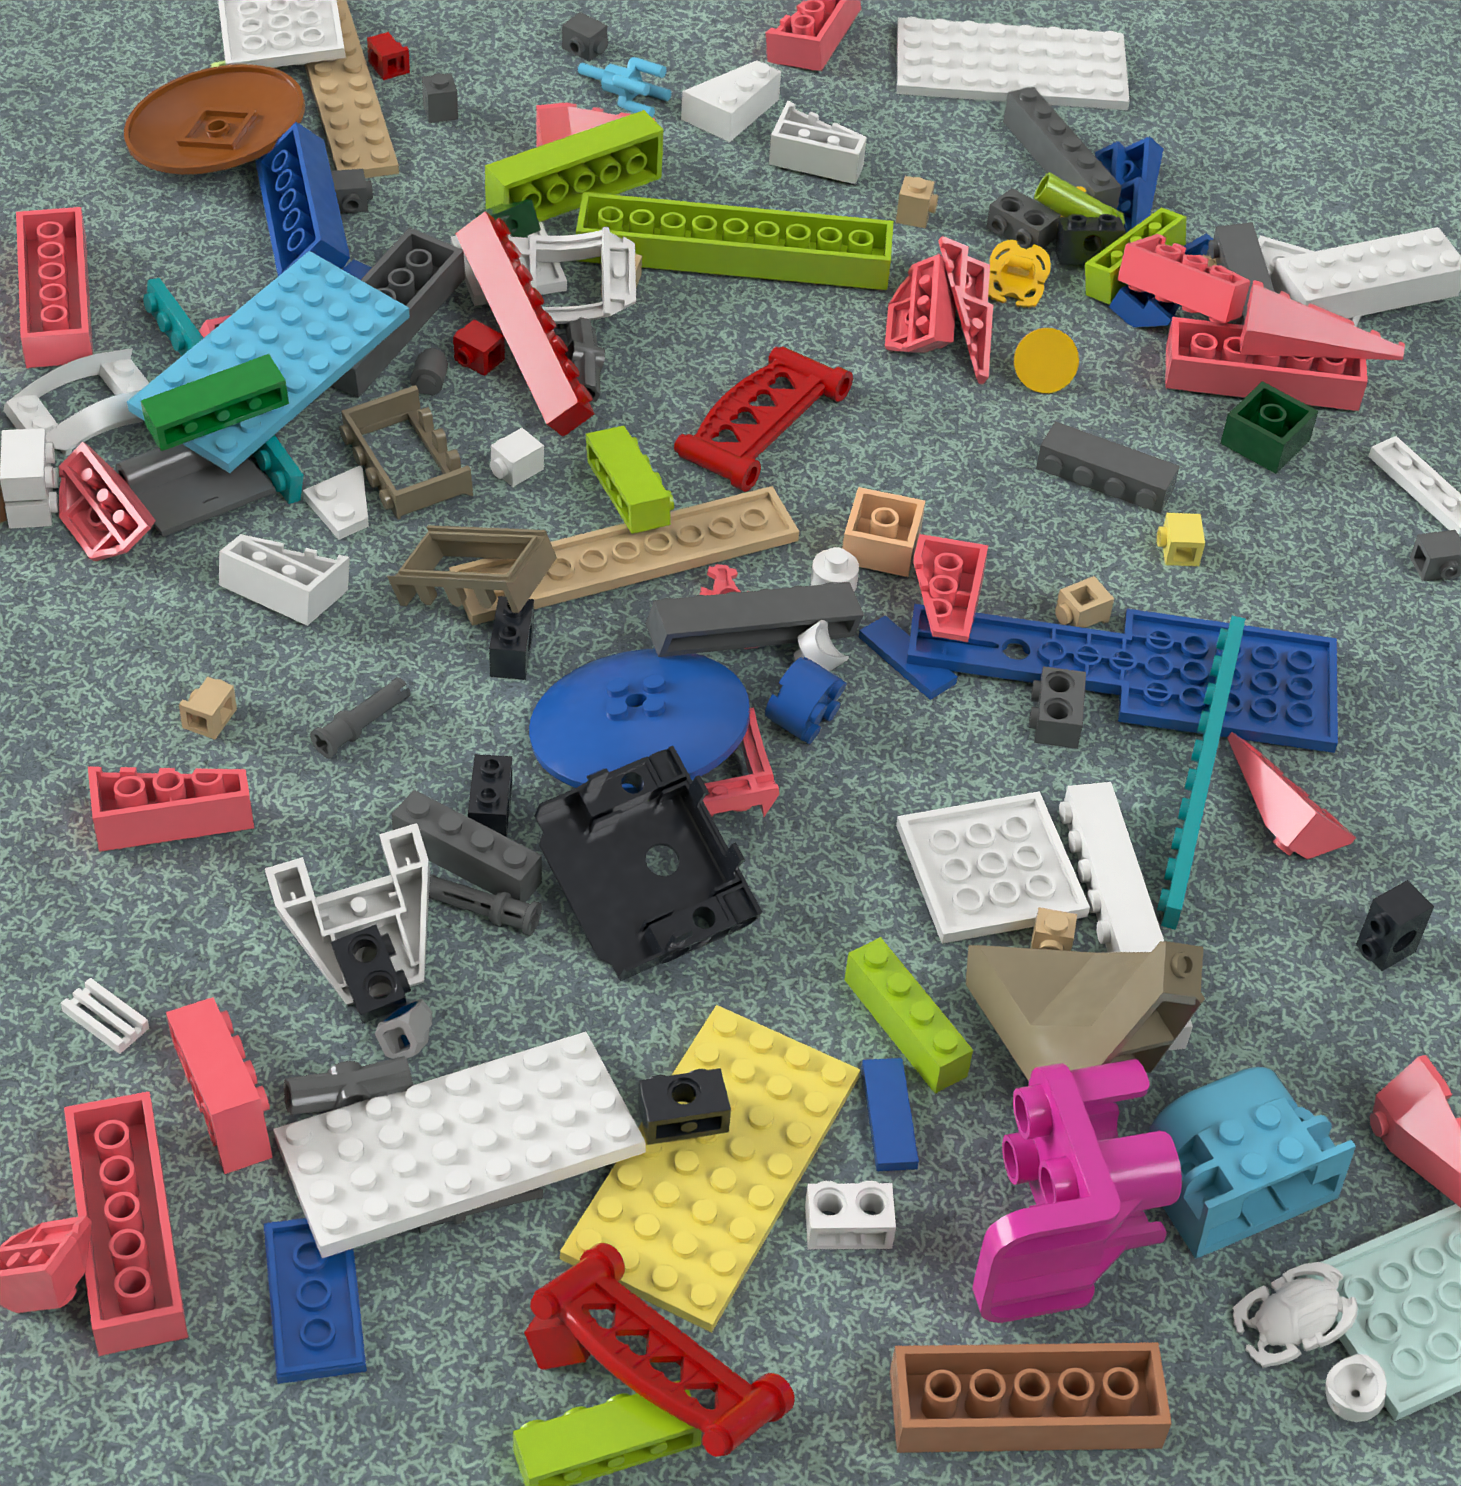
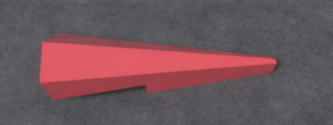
M941 236L938 242L975 376L979 384H984L989 378L993 304L988 303L990 264L969 257V246Z
M1253 280L1247 304V315L1241 334L1240 354L1403 360L1405 343L1399 342L1397 345L1381 338L1380 333L1371 330L1369 333L1355 327L1354 322L1311 303L1308 306L1290 299L1288 293L1281 291L1278 294L1264 288L1262 282Z

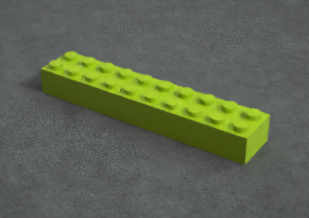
M583 192L576 235L602 230L603 227H609V231L619 238L623 239L624 236L635 243V254L642 255V267L887 290L894 221ZM601 256L583 260H575L580 262L602 263Z

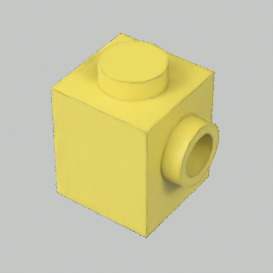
M1166 514L1164 526H1159L1157 531V546L1163 547L1165 565H1200L1205 546L1201 514Z

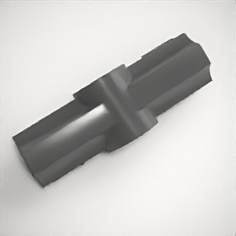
M580 317L575 321H570L566 328L568 352L565 354L579 370L580 376L577 379L592 397L590 402L597 401L601 394L600 372L605 360V349L598 347L596 330L591 325V320Z
M405 1056L361 1066L355 1061H344L332 1066L327 1073L285 1078L283 1085L284 1102L287 1113L290 1112L291 1115L332 1109L337 1110L364 1100H371L375 1097L405 1092L413 1086V1081Z

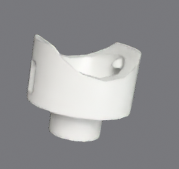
M840 547L823 550L813 560L811 586L830 582H850L853 591H855L859 573V563L856 557Z
M820 620L798 636L800 649L794 653L795 660L800 657H806L828 671H832L849 659V656L840 653L832 644L828 633V622Z
M1355 1354L1342 1359L1327 1374L1325 1394L1328 1405L1335 1414L1345 1420L1353 1422L1370 1420L1379 1414L1385 1403L1387 1388L1385 1372L1379 1363L1368 1355Z

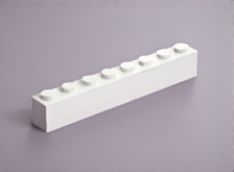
M1103 782L1068 786L1065 800L1059 804L1060 820L1062 824H1067L1069 828V848L1071 853H1077L1078 876L1080 882L1086 883L1088 888L1087 902L1090 906V913H1096L1098 919L1097 936L1100 944H1105L1108 952H1152L1160 941H1164L1112 783ZM1189 1020L1168 1050L1186 1049L1193 1028L1191 1020Z

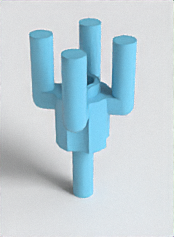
M637 57L629 59L627 68L611 63L605 69L586 63H580L578 66L579 74L601 81V87L604 91L619 95L617 105L633 113L645 110L651 117L655 115L653 107L632 101L639 94L643 96L649 95L664 101H668L671 97V90L644 82L640 74L641 71L663 78L667 71L665 66Z

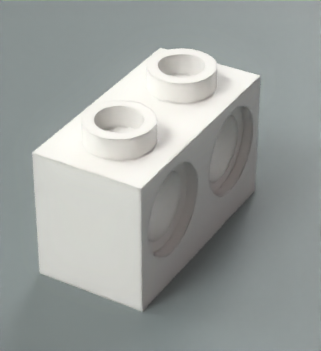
M822 1181L817 1184H808L805 1201L808 1249H892L896 1231L892 1183L863 1181L855 1184H837L833 1181ZM831 1211L836 1215H826L822 1212ZM863 1211H873L877 1215H869Z

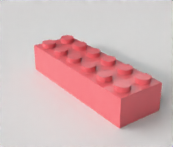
M81 207L16 212L20 336L26 368L64 365L79 358L93 355L87 245Z
M1172 317L1166 344L1165 388L1245 398L1263 381L1306 405L1359 411L1368 382L1366 359L1240 354L1241 334L1244 325L1231 323L1217 324L1212 321Z
M150 1091L64 1107L78 1217L87 1216L92 1221L85 1277L92 1331L99 1356L188 1338Z

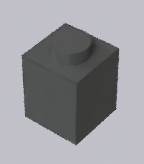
M437 73L432 76H423V107L428 122L458 120V95L452 74Z

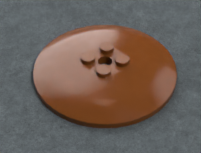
M251 64L207 68L176 78L157 88L141 100L127 118L124 127V139L133 158L142 165L156 171L189 175L226 170L248 163L272 151L277 140L295 122L300 124L305 113V99L299 84L288 74L274 68Z

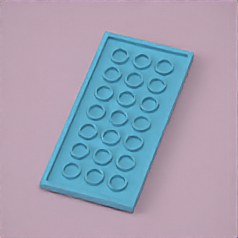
M308 251L128 400V410L144 420L141 400L269 354L286 380L289 404L183 443L189 449L231 473L410 317L409 307Z

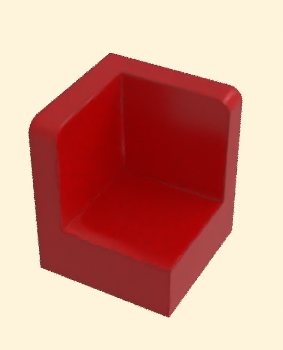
M582 1310L584 1314L592 1317L589 1310ZM535 1316L524 1331L537 1365L542 1370L583 1363L591 1355L570 1332L564 1322L557 1317L552 1320H541Z

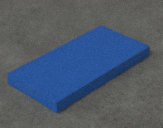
M306 1218L263 1223L277 1383L367 1372L354 1249L352 1248L322 1258Z

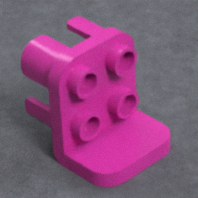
M1137 1059L1070 1070L1064 1063L1035 1067L1032 1070L1029 1085L1014 1090L1013 1108L1019 1132L1004 1135L1002 1140L1003 1160L1007 1175L1012 1184L1017 1185L1029 1182L1036 1205L1003 1216L994 1222L984 1235L972 1288L981 1316L985 1320L1004 1323L1085 1307L1093 1299L1095 1292L1094 1283L1125 1250L1164 1242L1167 1235L1164 1225L1160 1221L1149 1223L1143 1210L1168 1206L1179 1199L1182 1188V1174L1178 1153L1172 1137L1167 1132L1155 1131L1118 1138L1117 1121L1120 1110L1118 1105L1113 1102L1143 1097L1147 1094L1150 1086L1147 1074Z

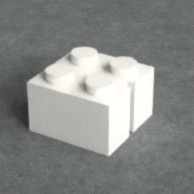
M45 428L2 430L0 483L9 529L52 526V513L59 511L57 491L53 492V488H59L58 468L51 466V463H55L53 442H47Z

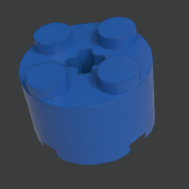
M800 657L789 667L779 681L782 687L778 696L771 695L765 709V717L810 745L820 732L821 726L818 724L823 719L831 721L839 710L841 703L836 700L843 693L847 683L811 659Z

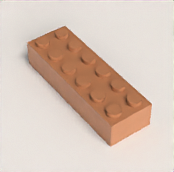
M1159 1342L895 1346L890 1379L897 1453L1162 1449L1171 1427Z

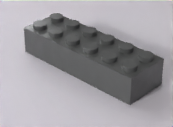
M410 227L361 281L409 307L410 317L331 386L358 398L364 393L466 279L463 249Z

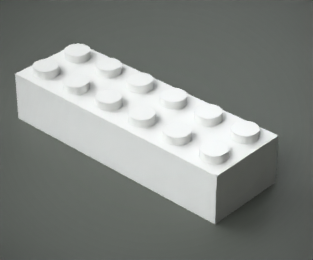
M1436 227L1276 259L1270 279L1276 293L1279 294L1283 291L1288 293L1290 299L1306 306L1311 303L1348 319L1358 315L1363 316L1458 296L1461 291V256L1440 228Z

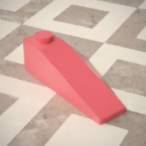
M567 102L536 105V147L631 114L623 112L618 115L604 113L603 109L595 107L592 110L577 108L576 104Z
M919 534L913 562L932 636L968 642L983 583L988 545Z
M1233 732L1230 733L1227 739L1265 826L1276 836L1273 843L1289 856L1296 852L1308 860L1353 843L1356 837L1333 815L1309 799V794L1285 777L1284 773L1254 746Z
M1426 1055L1418 1056L1376 1094L1373 1113L1370 1115V1125L1373 1133L1382 1139L1391 1153L1461 1207V1117L1455 1119L1446 1100L1452 1096L1446 1081Z

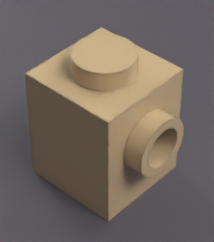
M905 176L899 194L896 223L926 228L930 213L936 212L939 195L933 194L935 181Z

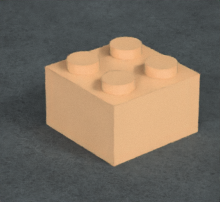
M858 487L844 533L842 549L856 557L861 568L909 577L919 534L921 533L926 501Z

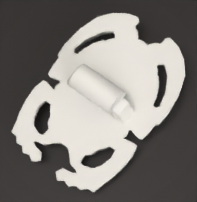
M1320 1262L1302 1264L1282 1274V1277L1271 1283L1272 1288L1276 1292L1271 1296L1266 1286L1259 1287L1246 1295L1233 1307L1234 1326L1236 1327V1332L1242 1335L1245 1331L1243 1327V1322H1245L1248 1327L1257 1329L1260 1337L1257 1343L1259 1352L1252 1345H1246L1245 1351L1249 1352L1250 1357L1257 1364L1265 1368L1296 1359L1301 1355V1351L1297 1347L1301 1343H1303L1305 1351H1310L1317 1347L1327 1346L1342 1337L1353 1326L1358 1311L1355 1297L1347 1299L1346 1297H1341L1337 1291L1338 1282L1343 1280L1344 1276L1339 1270L1329 1264ZM1301 1275H1318L1323 1277L1324 1280L1320 1281L1313 1278L1294 1280V1278ZM1262 1301L1263 1303L1255 1313V1317L1249 1319L1248 1311L1250 1307L1256 1302ZM1338 1312H1341L1342 1318L1334 1330L1324 1336L1336 1321ZM1269 1344L1272 1346H1286L1287 1349L1283 1352L1272 1354L1266 1352L1264 1347Z

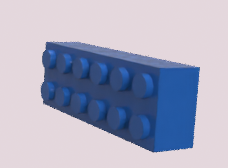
M295 122L277 140L272 151L261 156L256 161L278 276L308 251L340 269L350 259L325 142Z

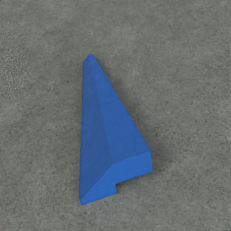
M1150 136L1127 147H1124L1117 141L1095 152V157L1102 162V165L1122 186L1117 210L1124 215L1125 234L1151 214L1163 148Z
M1205 233L1184 246L1186 247L1185 254L1206 255L1209 249V241L1213 240V238ZM1128 285L1119 290L1109 306L1112 311L1132 327L1167 326L1172 322V317H1175L1174 315L1180 307L1179 304L1174 302H1161L1155 299L1154 294L1149 292L1133 291L1128 288Z

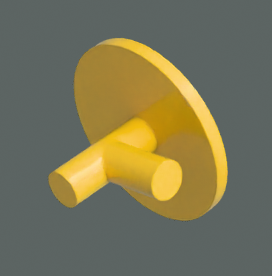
M1040 328L1033 330L1022 338L1015 350L1014 368L1018 378L1026 387L1039 393H1052L1063 389L1073 380L1078 370L1079 354L1077 347L1067 334L1058 329Z

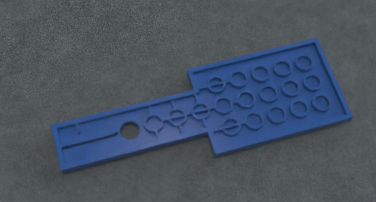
M914 604L907 663L1032 683L1033 680L1040 681L1043 666L1086 672L1085 690L1119 695L1118 722L1200 733L1197 732L1201 713L1202 711L1209 712L1210 705L1203 704L1208 683L1215 684L1216 677L1210 676L1215 655H1222V650L1216 649L1220 629H1228L1229 623L1126 609L1123 633L975 613L968 642L932 636L925 605ZM1244 625L1220 736L1228 737L1233 732L1240 738L1248 741L1335 753L1338 744L1337 638ZM1008 644H1020L1028 656L1019 660L1012 659L1006 656L1003 650L1007 649Z

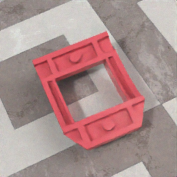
M754 707L750 708L749 726L741 742L749 775L705 783L709 795L705 796L703 802L711 817L714 814L732 810L737 812L746 811L752 806L757 805L760 806L765 817L780 795L778 784L774 781V775L764 749Z

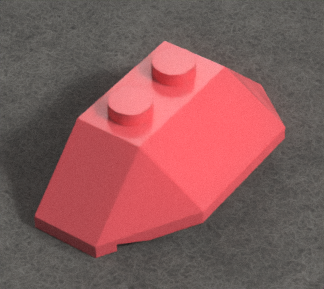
M941 254L912 264L907 272L909 276L900 284L888 304L885 338L887 350L926 353L937 348H943L954 342L956 303Z
M82 442L59 465V477H61L59 518L91 560L99 561L127 553L152 528L156 520L127 482L86 443Z
M87 1216L43 1222L13 1235L1 1244L0 1306L15 1313L57 1309L69 1303L77 1292L76 1284L85 1274L92 1221Z

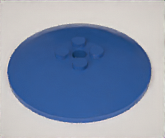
M655 649L627 651L589 662L554 683L544 693L533 710L529 725V736L533 753L541 766L559 781L575 788L587 782L586 776L604 768L611 772L646 756L649 757L658 751L668 749L672 745L677 751L690 778L694 780L695 776H702L719 766L742 742L750 722L749 699L740 679L726 666L706 656L694 653L658 657ZM627 783L622 784L626 792L631 794L638 793L635 786Z

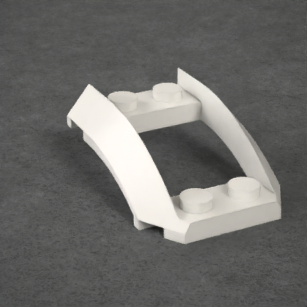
M603 227L600 231L577 235H529V238L511 237V233L508 235L509 240L519 249L522 255L519 261L531 273L533 280L530 283L535 289L536 262H566L601 256L602 302L580 306L543 307V310L552 317L555 324H567L580 317L589 320L605 318L635 304V243L624 236L623 239L619 238L609 231V227Z
M132 348L104 352L79 358L50 371L4 404L3 411L16 429L45 428L47 442H53L54 449L61 450L67 456L72 453V449L94 436L114 428L143 422L141 418L129 412L127 401L148 385L149 382L131 360ZM100 375L115 396L103 399L80 410L60 424H57L39 400L44 394L66 383L89 376Z

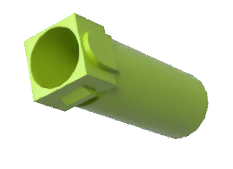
M1048 172L1043 177L1035 191L1034 199L1064 217L1072 214H1080L1085 217H1099L1102 214H1111L1120 217L1123 226L1125 224L1123 213L1100 202L1051 172Z

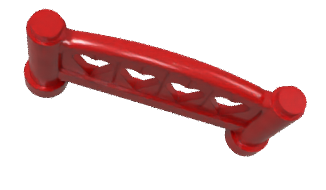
M776 346L769 355V365L747 376L726 392L708 412L695 435L681 434L674 444V451L678 453L679 457L730 480L733 487L748 492L757 482L761 471V464L756 458L823 394L832 400L841 402L847 396L852 386L853 374L851 371L842 367L831 368L786 347ZM785 377L790 381L794 389H773L768 386L775 384V379ZM766 394L771 397L776 406H753L750 403L757 401V396ZM749 412L757 424H735L731 421L738 419L739 413ZM722 430H731L738 442H716L712 439L718 437L719 432Z
M598 1243L585 1251L580 1258V1262L536 1290L531 1299V1310L537 1318L541 1320L559 1318L586 1350L621 1382L658 1408L704 1433L702 1438L703 1446L712 1456L729 1455L767 1422L780 1420L794 1406L795 1396L793 1389L782 1376L776 1373H766L752 1384H749L619 1283L624 1276L625 1264L619 1251L610 1244ZM608 1309L613 1313L612 1328L601 1327L597 1324L595 1318L587 1316L582 1310ZM616 1336H643L647 1340L646 1355L634 1353L628 1344L620 1342ZM676 1362L681 1366L680 1382L668 1380L662 1371L654 1369L650 1363ZM685 1390H712L715 1393V1409L709 1410L704 1408L698 1399L687 1395Z

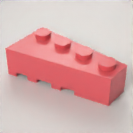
M861 0L802 1L797 5V12L792 16L786 15L780 20L778 28L771 27L765 32L767 61L780 65L822 71L860 12Z
M1160 234L1125 245L1117 280L1129 284V289L1137 292H1149L1155 295V299L1161 302L1179 304L1184 311L1189 313H1202L1209 316V320L1217 324H1227L1229 321L1242 316L1250 280L1223 266H1208L1209 259L1201 255H1186V247L1178 243L1173 244V246L1165 244L1166 237Z
M88 767L92 818L99 852L254 829L246 769L196 768L192 774H181L175 771V768H160L159 773H137L136 767H120L119 773L102 772V767Z
M212 997L166 1012L172 1042L188 1083H191L200 1113L203 1112L213 1146L217 1145L219 1160L224 1174L273 1158L264 1117V1111L270 1110L268 1098L263 1086L255 1087L258 1081L252 1062L250 1060L243 1062L242 1060L246 1058L243 1044L239 1035L231 1036V1034H234V1029L227 1010L220 1012Z

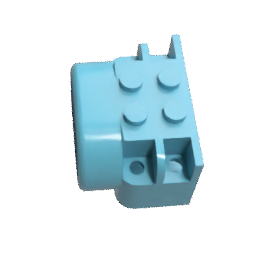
M1247 1068L1192 1090L1165 1107L1157 1115L1149 1128L1148 1133L1155 1131L1167 1132L1172 1137L1176 1147L1182 1174L1181 1193L1175 1203L1163 1208L1195 1259L1339 1198L1356 1145L1352 1140L1335 1146L1329 1137L1332 1127L1329 1119L1325 1115L1314 1116L1309 1110L1298 1107L1279 1077L1269 1068Z

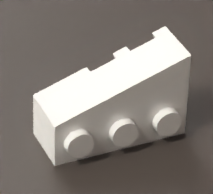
M787 101L771 134L769 165L856 184L864 165L867 137L837 123H833L830 126L820 121L818 114L810 112L808 115L795 109L794 103Z

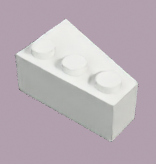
M754 61L682 91L681 120L731 142L779 100L781 71L770 67L766 63Z
M240 534L219 551V585L308 626L348 590L350 557L338 555L337 560L317 556V550L306 548L304 553L284 549V543Z

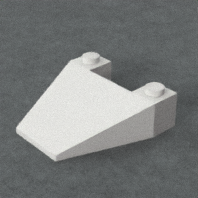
M417 823L379 834L390 872L389 876L319 897L314 895L303 857L265 868L280 918L347 1006L354 1004L333 952L331 942L375 924L380 935L388 933L393 943L396 956L390 959L395 971L403 969L410 987L424 983L430 866ZM362 947L356 952L355 958L360 962H369L375 958L377 951L372 947ZM377 983L370 989L369 994L376 998L389 994L392 988L386 983Z

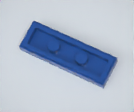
M886 615L859 630L858 637L929 700L957 683L958 676L949 669L908 664L907 655L910 636Z
M903 1059L862 1060L861 1070L876 1171L918 1169L919 1159Z

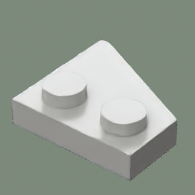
M357 466L303 490L304 500L338 540L369 527L363 468L361 466Z

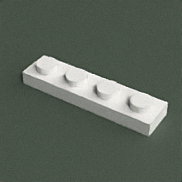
M1397 436L1372 446L1368 457L1447 529L1456 530L1460 537L1461 494Z

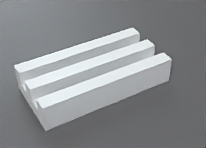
M92 978L85 982L83 990L78 988L73 992V999L69 1000L66 998L61 1002L62 1011L119 1054L149 1029V1023L145 1017ZM91 996H94L96 999H98L100 1002H102L104 1005H106V1006H107L108 1008H110L112 1011H114L115 1013H117L119 1016H121L123 1019H125L127 1022H129V1023H130L131 1025H133L135 1028H132L130 1025H128V1024H127L126 1022H124L122 1019H120L119 1017H117L115 1014H113L111 1011H109L107 1008H105V1007H104L103 1005H101L99 1002H97L96 1000H94ZM83 1004L125 1036L121 1039L79 1006Z

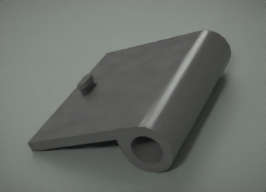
M183 444L162 452L158 447L119 462L115 466L116 472L127 482L156 520L153 526L162 537L276 493L272 483L249 458L243 461L231 473H228Z

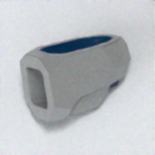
M418 999L398 1008L380 1021L375 1036L385 1056L394 1059L402 1056L410 1058L418 1054L428 1043L429 1030L432 1025V1010L423 999Z

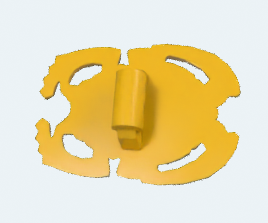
M1017 240L1003 241L994 248L990 256L988 297L1002 304L1007 301L1005 297H1013L1020 300L1015 302L1017 307H1035L1043 295L1044 283L1050 274V257L1038 245L1034 244L1031 248L1025 249L1017 244ZM1002 252H1005L998 258V260L996 259V257L999 256ZM1039 259L1042 261L1045 270H1042V265ZM993 282L998 283L1001 292L994 288ZM1031 291L1035 292L1032 297H1025Z

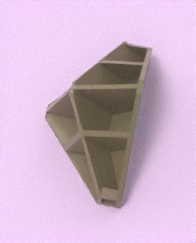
M1160 941L1152 952L1095 953L968 945L966 986L1028 1081L1035 1067L1064 1063L1070 1070L1137 1059L1142 1064L1145 1072L1151 1073L1205 1000L1201 993L1203 947Z

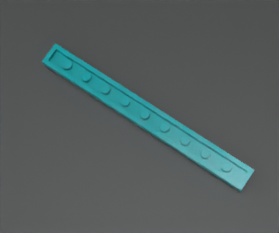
M160 278L147 280V294L143 296L145 309L155 318L161 332H165L173 349L183 356L200 342L203 336ZM273 435L252 455L257 460L260 470L265 471L272 481L275 490L281 493L288 504L301 500L304 474L276 436Z
M1233 615L1231 616L1228 629H1220L1216 649L1222 650V655L1214 656L1210 676L1216 677L1215 684L1208 683L1203 703L1210 705L1209 712L1202 711L1197 732L1204 733L1202 740H1195L1191 761L1197 762L1196 769L1189 768L1184 790L1191 791L1189 799L1182 798L1177 818L1184 820L1183 829L1175 828L1171 849L1177 850L1176 859L1169 857L1164 875V880L1171 881L1169 890L1162 888L1157 906L1158 911L1164 912L1161 926L1175 930L1183 907L1246 618Z

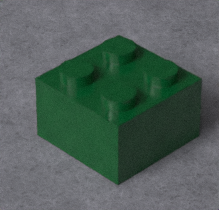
M1262 381L1228 413L1220 444L1277 474L1310 441L1318 411Z

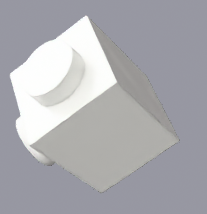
M523 428L499 439L491 445L490 467L493 474L497 478L505 480L512 487L518 485L544 469V445Z

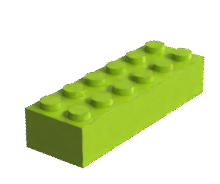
M643 110L485 165L486 209L499 204H511L529 199L533 201L538 221L541 222L580 208L583 192L616 195L661 179L664 129Z

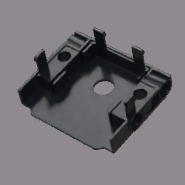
M673 745L668 747V749L658 751L649 757L646 756L611 772L604 768L586 776L588 781L579 787L539 804L534 815L543 832L539 847L597 959L612 965L620 981L656 965L670 962L741 930L756 921L762 914L757 900L739 869L741 863L746 861L736 842L731 844L729 848L726 845L703 802L705 796L709 795L708 789L700 775L695 776L692 781ZM627 783L635 786L638 793L631 794L626 792L622 784ZM659 845L672 849L679 861L677 870L667 876L653 873L646 863L648 850ZM693 917L704 918L708 922L709 928L703 929L698 927L694 923Z

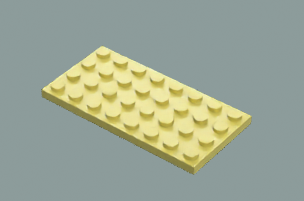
M718 1005L711 1012L672 1075L689 1073L696 1069L711 1070L721 1068L731 1107L729 1132L647 1145L643 1124L641 1123L638 1129L645 1140L646 1153L616 1162L560 1250V1259L574 1266L580 1262L582 1254L598 1243L612 1245L619 1251L625 1264L624 1276L619 1283L637 1297L711 1333L860 1076V1069ZM677 1102L679 1104H689L687 1102Z

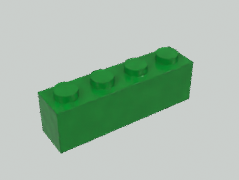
M266 354L143 399L140 402L145 425L162 452L288 405L289 399L285 378L271 356Z

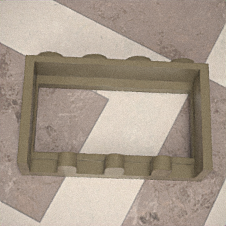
M416 385L341 411L343 425L339 426V431L345 445H352L356 463L358 466H365L369 484L372 488L378 487L379 496L386 510L391 509L397 520L401 519V516L461 494L473 496L470 467L467 465L461 468L460 456L456 449L448 451L446 434L443 428L434 430L433 416L430 408H420L419 390ZM409 420L443 474L396 490L362 435Z
M428 525L426 527L428 532L396 576H387L401 606H407L416 593H418L420 600L424 604L431 605L437 597L434 587H443L450 603L456 607H460L466 600L467 595L463 588L474 590L482 607L491 608L497 599L493 590H503L512 612L519 613L555 562L557 556L546 530ZM443 556L517 559L507 574L433 571Z

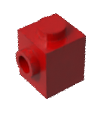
M475 319L464 328L459 329L453 336L454 360L463 367H468L485 376L505 360L504 335Z

